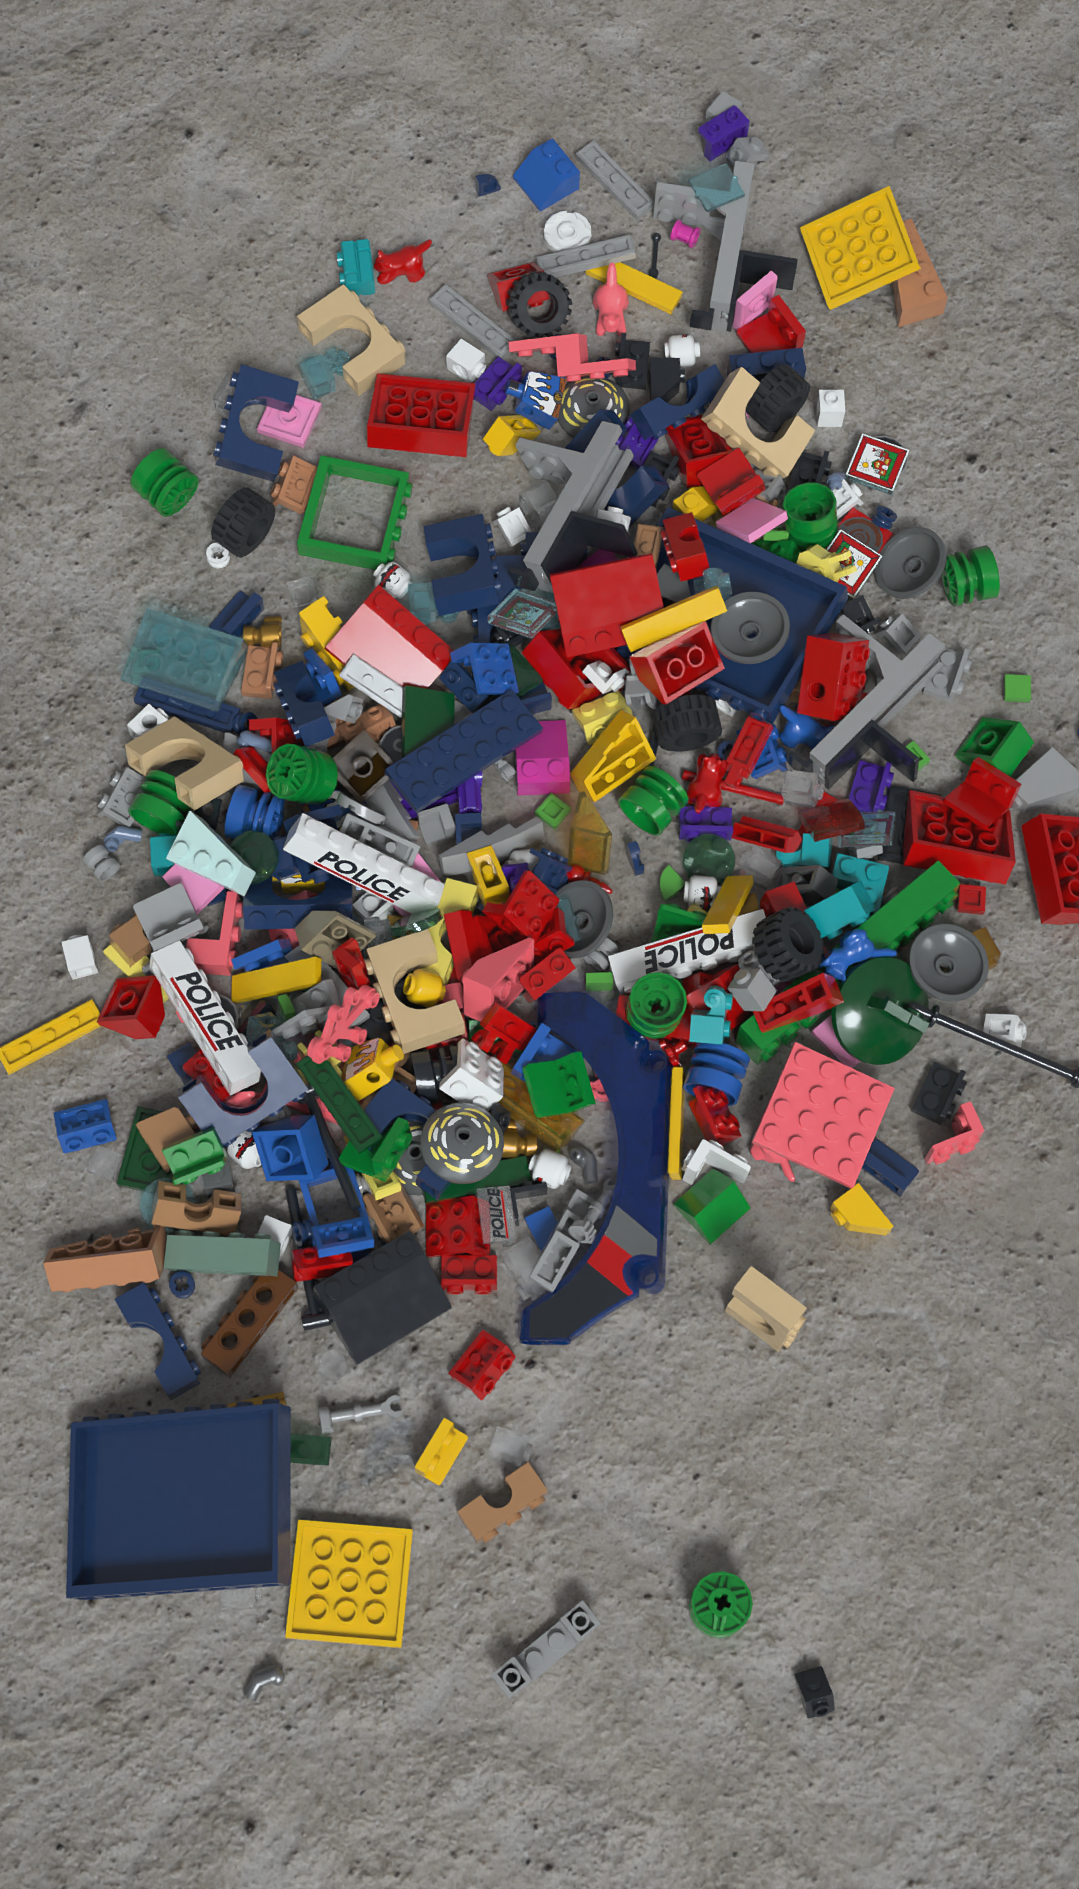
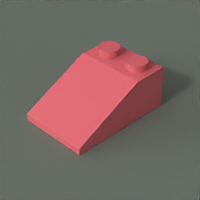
M529 937L477 960L471 968L466 969L462 976L464 1015L481 1022L495 1002L506 1009L524 990L518 979L534 967V939Z

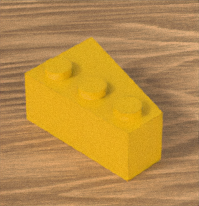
M323 596L299 612L302 630L300 637L306 647H312L332 670L339 686L343 684L349 691L354 686L339 676L345 666L324 649L341 629L340 625L343 622L339 616L334 618L327 608L329 602Z
M620 710L571 771L570 776L580 795L592 802H596L656 760L636 717Z

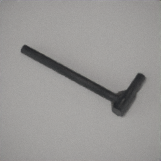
M308 1082L309 1090L306 1091L307 1093L303 1098L296 1102L303 1105L307 1104L310 1114L315 1115L323 1145L351 1210H356L361 1207V1204L345 1166L339 1161L340 1154L316 1100L319 1096Z
M296 1189L285 1190L292 1226L296 1221L303 1223ZM306 1242L304 1246H298L296 1244L297 1250L308 1248ZM314 1279L303 1281L309 1309L301 1316L304 1331L330 1326L331 1324L313 1297Z

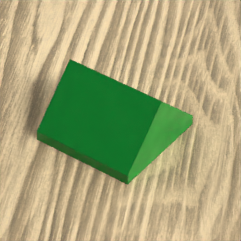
M714 1168L673 1204L710 1245L751 1209L736 1183Z

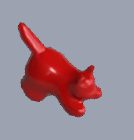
M428 239L419 245H405L400 250L391 254H386L379 250L378 257L373 265L374 269L381 273L377 277V282L388 284L397 276L405 275L409 282L416 283L420 281L426 273L423 268V253L430 248L432 240Z
M700 754L698 756L696 776L685 790L689 798L688 803H695L694 809L697 814L705 806L711 808L720 807L723 801L720 784L727 773V762L725 759L721 761L717 754H710L708 756Z

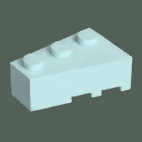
M189 811L166 859L187 871L245 896L256 872L204 819Z

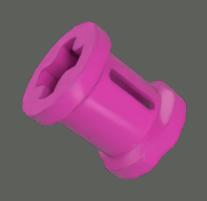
M678 219L672 229L670 240H679L688 244L690 248H694L700 236L701 228L690 227Z

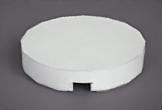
M560 211L553 214L546 221L544 242L554 253L588 245L591 241V225L580 213Z

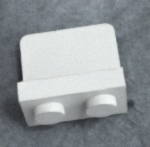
M461 1039L458 1042L457 1065L440 1081L439 1089L460 1103L473 1104L488 1112L494 1103H498L503 1098L504 1068L497 1058L488 1056L481 1051L477 1044Z
M703 1139L696 1151L690 1150L681 1170L685 1171L683 1181L690 1185L694 1183L705 1163L740 1183H744L751 1167L742 1156L738 1154H733L732 1156L723 1151L724 1148L719 1143L713 1140L708 1142Z

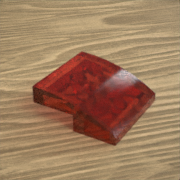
M848 798L798 811V816L805 831L810 832L814 842L865 829V821L862 815Z

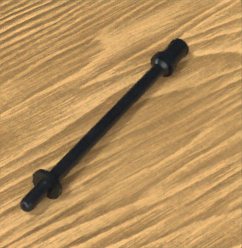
M913 1002L907 1005L908 1008L922 1014L921 1017L929 1023L928 1028H931L936 1023L1069 1079L1072 1087L1079 1088V1067L1075 1069L1068 1068L939 1013L940 1006L934 1005L931 1010Z

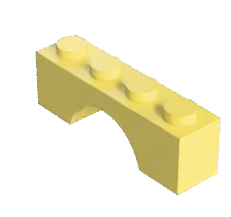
M449 878L445 882L439 905L428 918V924L430 925L428 930L437 950L438 963L420 968L439 974L443 985H448L454 968L452 954L441 943L442 937L447 931L444 914L463 910L471 911L473 915L478 901V886Z

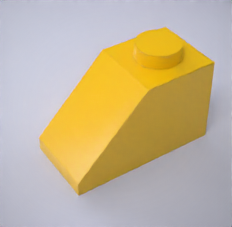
M521 415L499 416L483 440L493 454L507 456L513 455L518 451L515 445L519 438L533 440L541 431L531 420Z
M704 486L692 487L675 499L672 509L683 514L693 512L694 518L701 522H704L719 511Z
M492 845L466 853L475 886H478V894L483 906L485 907L487 902L506 903L510 897L509 885Z
M859 1183L835 1200L830 1207L832 1219L837 1225H843L847 1231L886 1236L894 1227Z

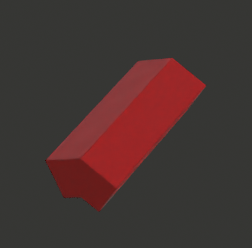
M742 816L739 822H734L732 839L784 853H795L802 841L799 832L792 828Z
M463 910L444 914L459 982L462 981V976L466 969L471 968L477 960L481 959L472 912Z

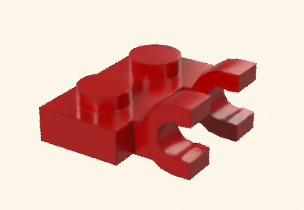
M495 1002L480 1023L484 1030L477 1031L471 1040L478 1044L480 1049L487 1053L490 1050L492 1054L497 1056L499 1061L507 1064L514 1050L517 1048L522 1052L537 1029ZM497 1037L503 1040L493 1045V1042Z

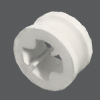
M213 543L207 548L206 556L210 566L218 569L225 567L229 563V551L220 544ZM215 552H218V554L222 552L223 557L221 559H218V557L214 559L213 554Z

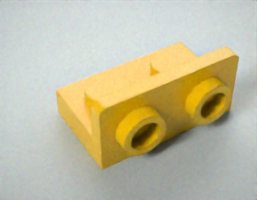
M443 1418L414 1467L415 1472L440 1486L467 1442L468 1436L455 1429L453 1422Z

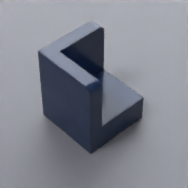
M481 813L455 814L456 845L482 830Z

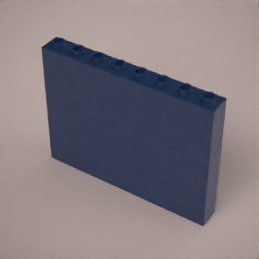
M668 507L656 526L664 527L663 520L683 515V513ZM695 519L699 537L702 539L711 574L687 580L691 596L716 585L724 602L737 594L745 592L768 594L777 599L786 609L789 616L790 633L784 647L775 656L760 663H737L726 658L718 651L725 669L695 686L692 690L699 689L716 701L720 699L727 702L731 708L737 711L744 710L750 713L756 720L761 722L767 721L773 724L780 713V705L786 703L802 676L807 636L829 632L848 600L847 586ZM663 540L656 573L659 572L664 564L671 567ZM713 617L705 620L710 633ZM751 634L748 636V638L756 637L755 634ZM628 645L614 647L626 659H630V656L638 651L630 652Z
M279 1399L262 1400L260 1405L243 1401L237 1402L236 1407L227 1408L226 1404H212L208 1410H201V1407L192 1406L185 1407L184 1412L177 1413L174 1409L158 1410L156 1415L140 1411L133 1412V1417H125L123 1414H109L107 1419L99 1420V1417L88 1416L82 1417V1422L71 1423L66 1598L81 1601L291 1585V1407L280 1404Z

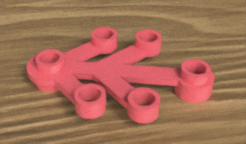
M362 985L359 990L349 987L345 991L342 1006L333 1004L330 1007L321 1037H314L307 1049V1055L312 1058L313 1062L320 1064L329 1057L346 1062L351 1055V1047L342 1043L338 1046H332L338 1038L348 1039L359 1045L363 1044L367 1037V1030L358 1026L354 1028L348 1027L365 1009L377 1006L380 995L375 988L367 985Z

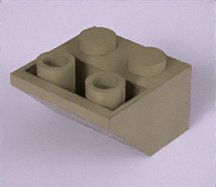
M312 911L294 928L302 951L321 958L323 962L337 968L332 952L341 944H344L353 937L357 940L360 951H362L377 936L374 931L337 911Z

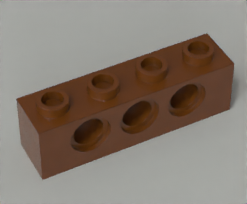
M278 1270V1276L255 1275L253 1278L254 1285L249 1291L244 1290L236 1300L237 1307L232 1313L227 1312L218 1325L221 1328L214 1336H208L201 1346V1349H203L201 1352L203 1359L229 1378L232 1377L298 1290L297 1283L280 1270ZM269 1291L272 1293V1298L268 1302L262 1303L257 1300L261 1292ZM246 1313L255 1315V1320L250 1325L240 1323L241 1317ZM228 1336H236L238 1338L237 1344L232 1348L223 1346V1342Z

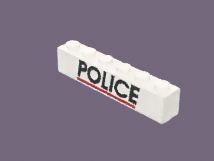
M304 813L301 814L290 828L283 850L423 920L439 905L445 885Z
M761 909L738 916L730 933L705 934L702 928H698L608 956L620 994H630L632 987L638 979L648 973L661 972L669 974L674 978H685L690 976L692 972L701 969L704 971L712 970L718 964L724 962H738V959L746 952L752 951L755 948L752 943V938L755 937L753 930L759 921L766 918L764 910Z
M179 940L151 953L149 967L229 1095L259 1082L261 1070L248 1053V1042L242 1033L239 1034L235 1029V1023L229 1012L225 1013L219 995L215 990L211 991L207 984L208 981L202 969L198 970L194 964V957L188 948L185 949Z

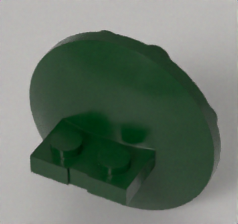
M885 956L872 957L861 961L845 974L846 980H841L838 985L844 1002L832 1007L833 1029L842 1048L853 1058L873 1065L890 1064L906 1056L917 1045L923 1033L926 1032L929 1023L921 1017V1013L908 1008L907 1005L913 1002L929 1009L928 995L914 981L910 966L907 963Z

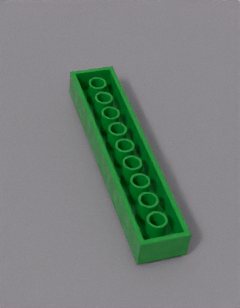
M937 861L857 929L867 932L868 938L873 942L876 949L890 948L895 950L900 945L905 947L915 938V932L920 928L923 931L935 921L934 916L939 912L942 915L945 914L954 905L952 901L958 896L956 892L960 882ZM840 943L836 945L833 949L839 948ZM860 962L849 965L845 974ZM818 967L797 978L780 993L821 973H825L826 967ZM835 979L837 985H839L840 981L838 979ZM753 1015L740 1026L736 1043L756 1065H759L763 1060L767 1063L777 1055L778 1051L776 1049L782 1044L788 1046L797 1038L798 1035L796 1033L801 1028L808 1029L818 1018L816 1017L817 1015L762 1033L755 1015Z

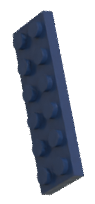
M511 689L386 768L385 774L415 813H418L541 734L543 727Z

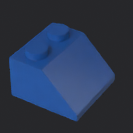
M552 138L530 152L514 173L513 179L541 212L579 190L580 171Z
M315 1115L289 1116L252 1131L266 1181L315 1179L329 1164Z

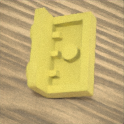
M619 690L608 693L604 697L585 703L572 710L573 717L584 731L586 742L589 745L595 743L620 710L633 715L632 710L626 704V699Z

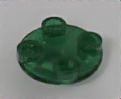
M700 835L694 838L684 851V870L689 878L694 875L714 877L717 880V885L725 881L727 876H732L735 867L734 850L727 840L718 835Z

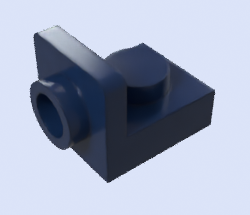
M191 1043L186 1044L167 1056L168 1061L183 1085L193 1080L183 1070V1065L196 1054Z

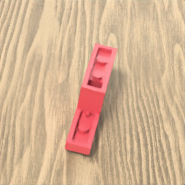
M579 333L509 342V352L517 353L518 357H531L533 352L541 351L542 355L556 353L558 376L566 378L567 382L581 381L582 376H590V379L605 378L604 374L613 373V377L628 376V371L636 370V361L628 358L588 363L587 335Z
M227 891L220 940L194 938L187 940L186 948L191 951L194 957V964L198 970L202 969L205 974L231 976L232 967H234L231 959L237 957L235 945L241 939V927L238 926L239 919L244 917L243 902H241L239 894L233 891ZM176 1010V1014H177V1016H178L180 1022H181V1023H184V1021L182 1020L181 1016L179 1015V1013H178L177 1010Z

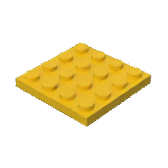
M890 186L800 227L830 310L921 269Z
M298 1520L285 1638L402 1648L413 1529Z

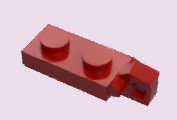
M751 716L747 717L726 760V770L729 773L724 782L728 787L737 790L743 778L748 779L774 728L771 724L761 722Z

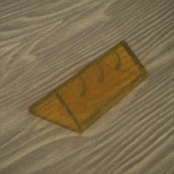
M585 791L579 793L570 827L568 865L578 864L585 871L605 875L609 870L612 833Z
M501 1062L504 1068L503 1098L498 1104H501L511 1112L510 1119L532 1135H537L540 1141L560 1154L585 1121L575 1113L537 1118L534 1114L526 1083L511 1074L512 1067Z

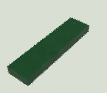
M307 1055L296 1063L299 1070L359 1154L383 1139L328 1060L317 1064Z
M523 1156L501 1160L496 1169L480 1181L469 1184L451 1183L438 1201L424 1190L422 1191L425 1204L487 1193V1189H490V1192H492V1189L497 1191L518 1187L520 1183L529 1182L532 1179L527 1157Z

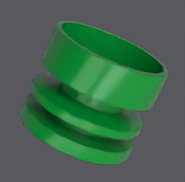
M160 448L151 452L139 463L132 474L130 484L137 494L143 499L149 500V504L160 515L168 517L179 512L188 504L198 488L199 480L186 466L181 465L180 460L169 450Z
M804 483L791 489L784 497L783 510L787 512L788 517L784 524L785 530L789 532L788 540H793L802 551H806L808 547L816 544L822 548L829 546L838 533L837 501L834 492L827 486L819 483Z
M987 545L969 549L966 556L962 551L955 552L954 555L952 553L947 554L946 564L941 577L947 599L953 607L962 605L963 602L965 604L972 603L974 596L978 601L998 597L1000 590L998 567L994 554Z
M285 744L272 754L267 764V785L272 794L281 799L317 806L330 798L337 784L338 772L336 763L329 754L323 751L308 749L296 744Z
M647 766L642 771V775L635 779L636 786L628 787L618 799V804L626 817L637 827L650 835L659 836L671 823V816L678 815L680 809L687 805L689 798L686 791L672 776L655 766Z
M150 770L145 777L146 781L140 786L143 793H138L134 797L128 808V813L139 824L157 834L168 833L172 836H177L181 828L176 826V821L185 819L182 814H188L192 808L178 799L175 776L158 770Z
M661 972L648 973L638 979L632 987L625 1009L627 1021L632 1029L641 1036L651 1039L663 1038L672 1033L679 1025L687 1004L686 992L683 986L673 976ZM654 1005L659 1006L656 1013L651 1012V1008Z
M722 1571L710 1573L699 1581L690 1595L688 1609L690 1619L696 1629L706 1636L719 1639L730 1637L745 1625L751 1615L753 1602L751 1592L746 1583L735 1574ZM721 1597L726 1598L725 1604L729 1607H724L722 1611L716 1609L718 1604L714 1602V1599L719 1600Z

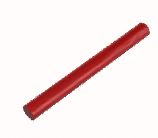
M684 770L682 780L691 782L695 778L696 772ZM723 779L720 784L721 790L779 805L784 803L785 795L743 784H740L736 790L728 787Z

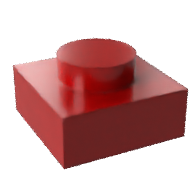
M960 884L958 888L957 912L984 915L986 886Z

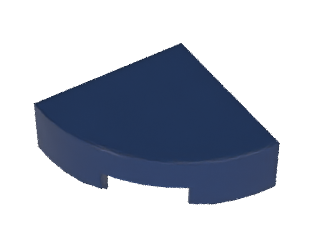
M490 174L476 176V192L479 197L501 190V186L495 176Z
M636 841L627 844L626 855L634 875L638 876L644 874V864H642L638 855L641 851Z

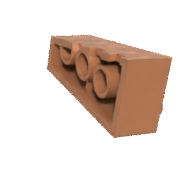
M912 218L903 222L921 269L891 282L894 290V304L897 310L898 327L942 315L948 299Z
M153 1225L154 1229L143 1232L140 1231V1228L128 1230V1235L113 1238L112 1234L101 1236L93 1244L88 1245V1242L84 1240L49 1249L43 1264L51 1292H71L80 1288L97 1289L101 1286L114 1284L123 1286L139 1281L149 1283L160 1279L164 1268L167 1241L165 1228L160 1225Z

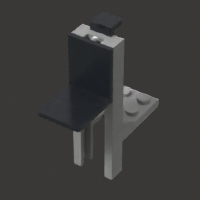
M735 161L730 193L657 182L653 219H659L664 222H676L680 219L685 225L703 227L721 241L709 312L692 310L690 327L731 332L739 283L755 285L770 271L777 275L776 288L793 290L798 259L740 250L751 192L754 163ZM710 206L718 210L726 217L718 218L709 216Z
M602 421L584 453L519 438L515 446L529 474L535 479H546L558 485H566L523 559L527 566L525 572L510 568L508 574L515 586L534 592L538 587L540 590L553 593L550 574L576 569L588 546L628 557L637 556V550L623 524L596 517L598 509L604 510L634 456L630 449H626V451L619 450L618 445H615L622 433L620 425Z
M843 614L836 621V633L869 640L870 655L866 661L865 671L868 670L874 675L877 686L810 752V758L807 761L792 751L789 754V765L805 779L811 775L829 790L871 748L887 762L892 763L891 765L909 780L914 782L918 775L919 757L883 728L943 669V663L937 662L935 659L945 650V645L929 633L901 661Z

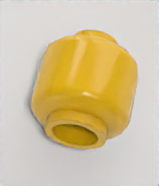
M418 969L407 975L403 992L410 1003L430 1008L435 1006L438 1001L443 1000L446 987L443 985L439 974Z

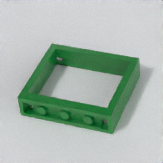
M321 455L297 541L298 554L376 570L382 563L387 565L389 562L394 561L396 549L393 548L395 541H400L402 527H399L401 519L405 520L408 505H405L406 498H411L413 483H410L409 473ZM331 474L398 487L381 553L314 540Z

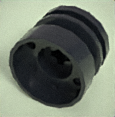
M455 1042L449 1043L450 1056L446 1057L442 1045H438L437 1058L432 1059L428 1048L410 1052L418 1096L426 1098L432 1105L438 1104V1091H442L439 1089L440 1081L457 1065L458 1049ZM445 1093L448 1102L452 1101V1097Z

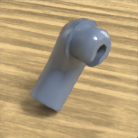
M841 471L829 474L826 478L827 487L832 491L834 488L836 490L841 489L842 481L846 478L845 474Z
M247 730L241 732L240 737L237 738V744L241 748L250 747L251 745L272 754V740Z
M125 826L116 827L105 836V848L110 852L118 850V846L125 840L140 842L142 829Z

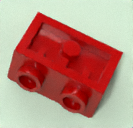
M558 907L553 910L550 919L534 944V966L557 948L565 951L575 945L574 939L566 932L564 912Z
M352 937L335 949L332 954L343 983L348 988L353 987L359 990L362 985L370 986L371 983L367 978L368 974L358 942Z
M557 948L518 979L526 990L522 995L528 1003L535 1001L576 969L561 948Z
M316 1247L292 1250V1276L295 1282L331 1277L353 1264L351 1252L319 1258Z
M442 1255V1289L447 1290V1294L451 1295L463 1294V1290H475V1294L479 1295L491 1294V1290H497V1255Z
M482 1329L448 1374L452 1379L472 1391L482 1401L487 1394L492 1392L496 1382L503 1373L510 1369L516 1356L506 1344Z

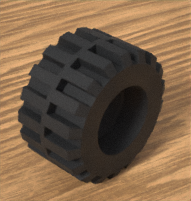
M531 271L530 275H521V280L519 282L515 280L512 283L514 285L513 290L509 289L507 293L510 295V298L506 299V305L509 306L507 313L512 318L510 320L521 331L532 337L533 335L537 338H543V335L550 337L553 336V331L560 332L562 330L560 326L562 323L567 324L569 320L566 319V316L571 315L572 312L569 308V305H572V299L568 297L570 294L568 289L564 287L560 280L546 272L540 271V273H537L536 271ZM538 291H547L551 298L549 310L541 317H530L527 312L528 300Z
M780 365L762 378L759 386L747 403L746 413L767 432H774L780 429L786 420L794 417L799 412L809 395L811 387L789 365Z
M241 488L226 500L217 513L211 530L212 539L236 557L242 558L247 556L262 543L270 531L275 518L276 509L274 505L251 488Z
M686 695L677 697L667 704H661L652 714L658 744L666 751L683 752L699 749L714 742L722 734L716 701L710 696Z
M793 907L784 908L759 921L753 930L755 937L752 938V943L755 946L754 953L758 957L759 964L763 965L767 974L770 973L772 978L779 979L780 982L793 981L817 969L823 961L824 950L822 947L824 942L821 939L820 930L817 929L816 923L809 918L807 913H802L801 909H793Z

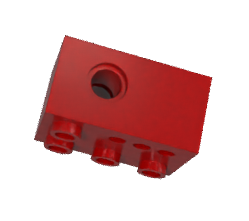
M838 633L807 636L797 713L831 721L842 720L862 701V689L866 682V661L870 655L868 639Z

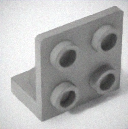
M181 883L133 905L154 952L179 940L183 942L204 932V927Z
M324 980L292 1000L291 1003L296 1016L278 1026L272 1032L275 1036L283 1035V1038L286 1039L297 1035L299 1032L307 1035L317 1031V1025L326 1023L330 1007L333 1004L342 1006L333 980Z

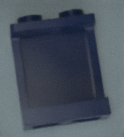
M340 805L304 813L338 830L335 818L343 815ZM301 814L283 821L287 835ZM295 856L303 883L314 880L315 884L330 880L329 876L333 875Z

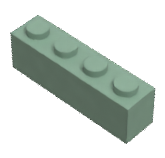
M178 1231V1235H167L164 1269L174 1272L278 1276L281 1243L271 1240V1235L255 1234L254 1238H245L246 1234L229 1233V1237H220V1233L203 1232V1236H194L195 1232Z

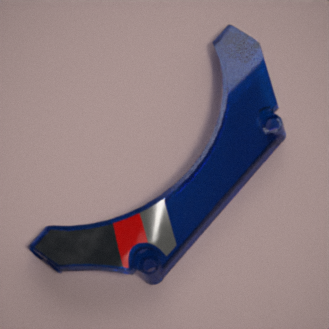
M556 992L544 993L538 998L537 1023L540 1025L543 1023L550 1027L551 1032L563 1038L578 1052H582V1056L599 1078L615 1118L619 1161L611 1205L593 1244L574 1269L557 1284L553 1292L549 1291L522 1310L519 1343L526 1345H569L571 1341L575 1340L601 1319L638 1298L639 1290H644L649 1294H657L665 1286L669 1189L668 1157L673 1065L662 1051L649 1050L650 1042L643 1035L587 993ZM664 1061L663 1066L659 1070H653L655 1063ZM654 1273L656 1275L654 1282L646 1285L644 1282L646 1276Z

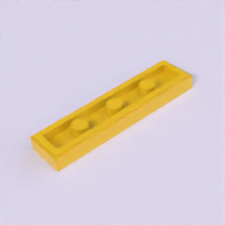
M621 262L615 263L617 284L623 286L628 295L668 314L673 313L683 296V291ZM609 265L586 270L585 274L606 284Z
M716 585L623 625L620 628L630 652H633L722 614L727 609L720 590Z
M753 875L726 877L702 924L703 933H730L754 884Z
M311 957L233 975L231 1001L238 1004L314 987L321 982L322 959Z
M91 999L0 1047V1060L8 1075L101 1027L97 1023L100 1012L94 1001Z
M673 1067L668 1157V1173L672 1180H682L685 1090L683 1086L686 1079L683 1067Z

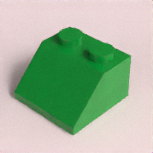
M982 717L955 756L970 767L972 762L977 757H980L1003 773L1011 776L1022 759L1027 755L1034 741L1019 721Z

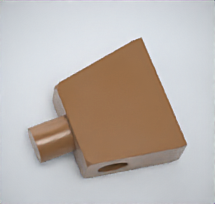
M173 1107L136 1124L139 1133L165 1173H168L171 1169L162 1152V1148L195 1134L194 1131L200 1128L191 1115L184 1118L178 1107Z

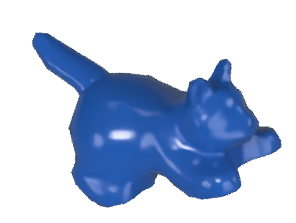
M780 705L779 707L781 714L787 719L784 731L780 734V739L788 748H795L801 743L813 750L834 729L833 725L824 726L813 720L811 716L797 713L798 709L792 711L785 705Z
M856 929L846 932L839 939V948L832 949L822 957L821 965L818 967L825 966V974L833 976L841 982V980H846L845 972L849 965L871 957L896 956L897 952L890 948L876 949L873 942L868 938L867 932L862 929Z

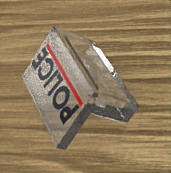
M510 1186L476 1189L483 1244L501 1242L502 1247L513 1246L517 1238Z

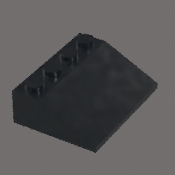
M410 1230L315 1285L313 1289V1297L356 1366L452 1309L428 1259Z

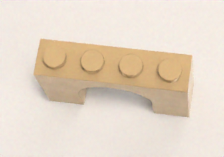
M344 284L297 316L299 331L313 346L335 331L344 328L357 329L368 336L370 344L367 349L342 366L344 381L358 396L375 385L377 373L390 375L405 365L406 350L399 340L395 341L390 336L388 328L383 323L379 324L372 310L369 307L365 308L360 303L357 294L353 290L349 291Z
M740 367L728 375L701 420L707 424L710 430L723 437L730 447L740 448L748 462L757 466L763 471L764 475L773 477L780 475L783 479L789 475L815 430L796 415L783 423L772 442H764L756 438L746 424L745 409L760 382L743 367Z
M175 716L125 744L128 765L144 776H147L150 770H157L175 760L190 759L200 762L193 768L175 777L178 799L193 810L200 808L244 781L243 763L238 756L229 753L221 745H217L204 734H200Z
M428 929L366 949L367 959L364 960L367 974H373L376 983H373L372 986L379 993L385 1005L381 1007L383 1017L386 1023L391 1022L394 1029L390 1031L394 1045H400L404 1054L465 1034V1023L455 999L427 1009H413L402 1004L394 993L396 984L405 974L438 963L437 950Z
M750 1266L734 1287L732 1292L734 1297L725 1310L726 1313L778 1352L783 1346L787 1349L791 1346L807 1319L803 1316L807 1307L752 1266Z

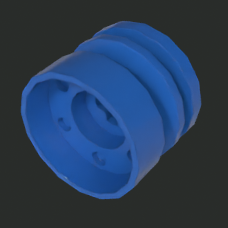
M238 785L229 804L225 822V837L244 842L251 832L252 845H259L260 842L262 845L271 842L273 838L278 836L281 830L285 800L277 796L272 798V794L266 792L258 802L257 789Z
M696 1042L695 1054L692 1055L691 1063L695 1067L688 1069L683 1089L693 1097H696L693 1091L694 1087H713L726 1094L728 1106L737 1104L743 1085L738 1079L745 1078L750 1057L742 1050L725 1043L721 1045Z

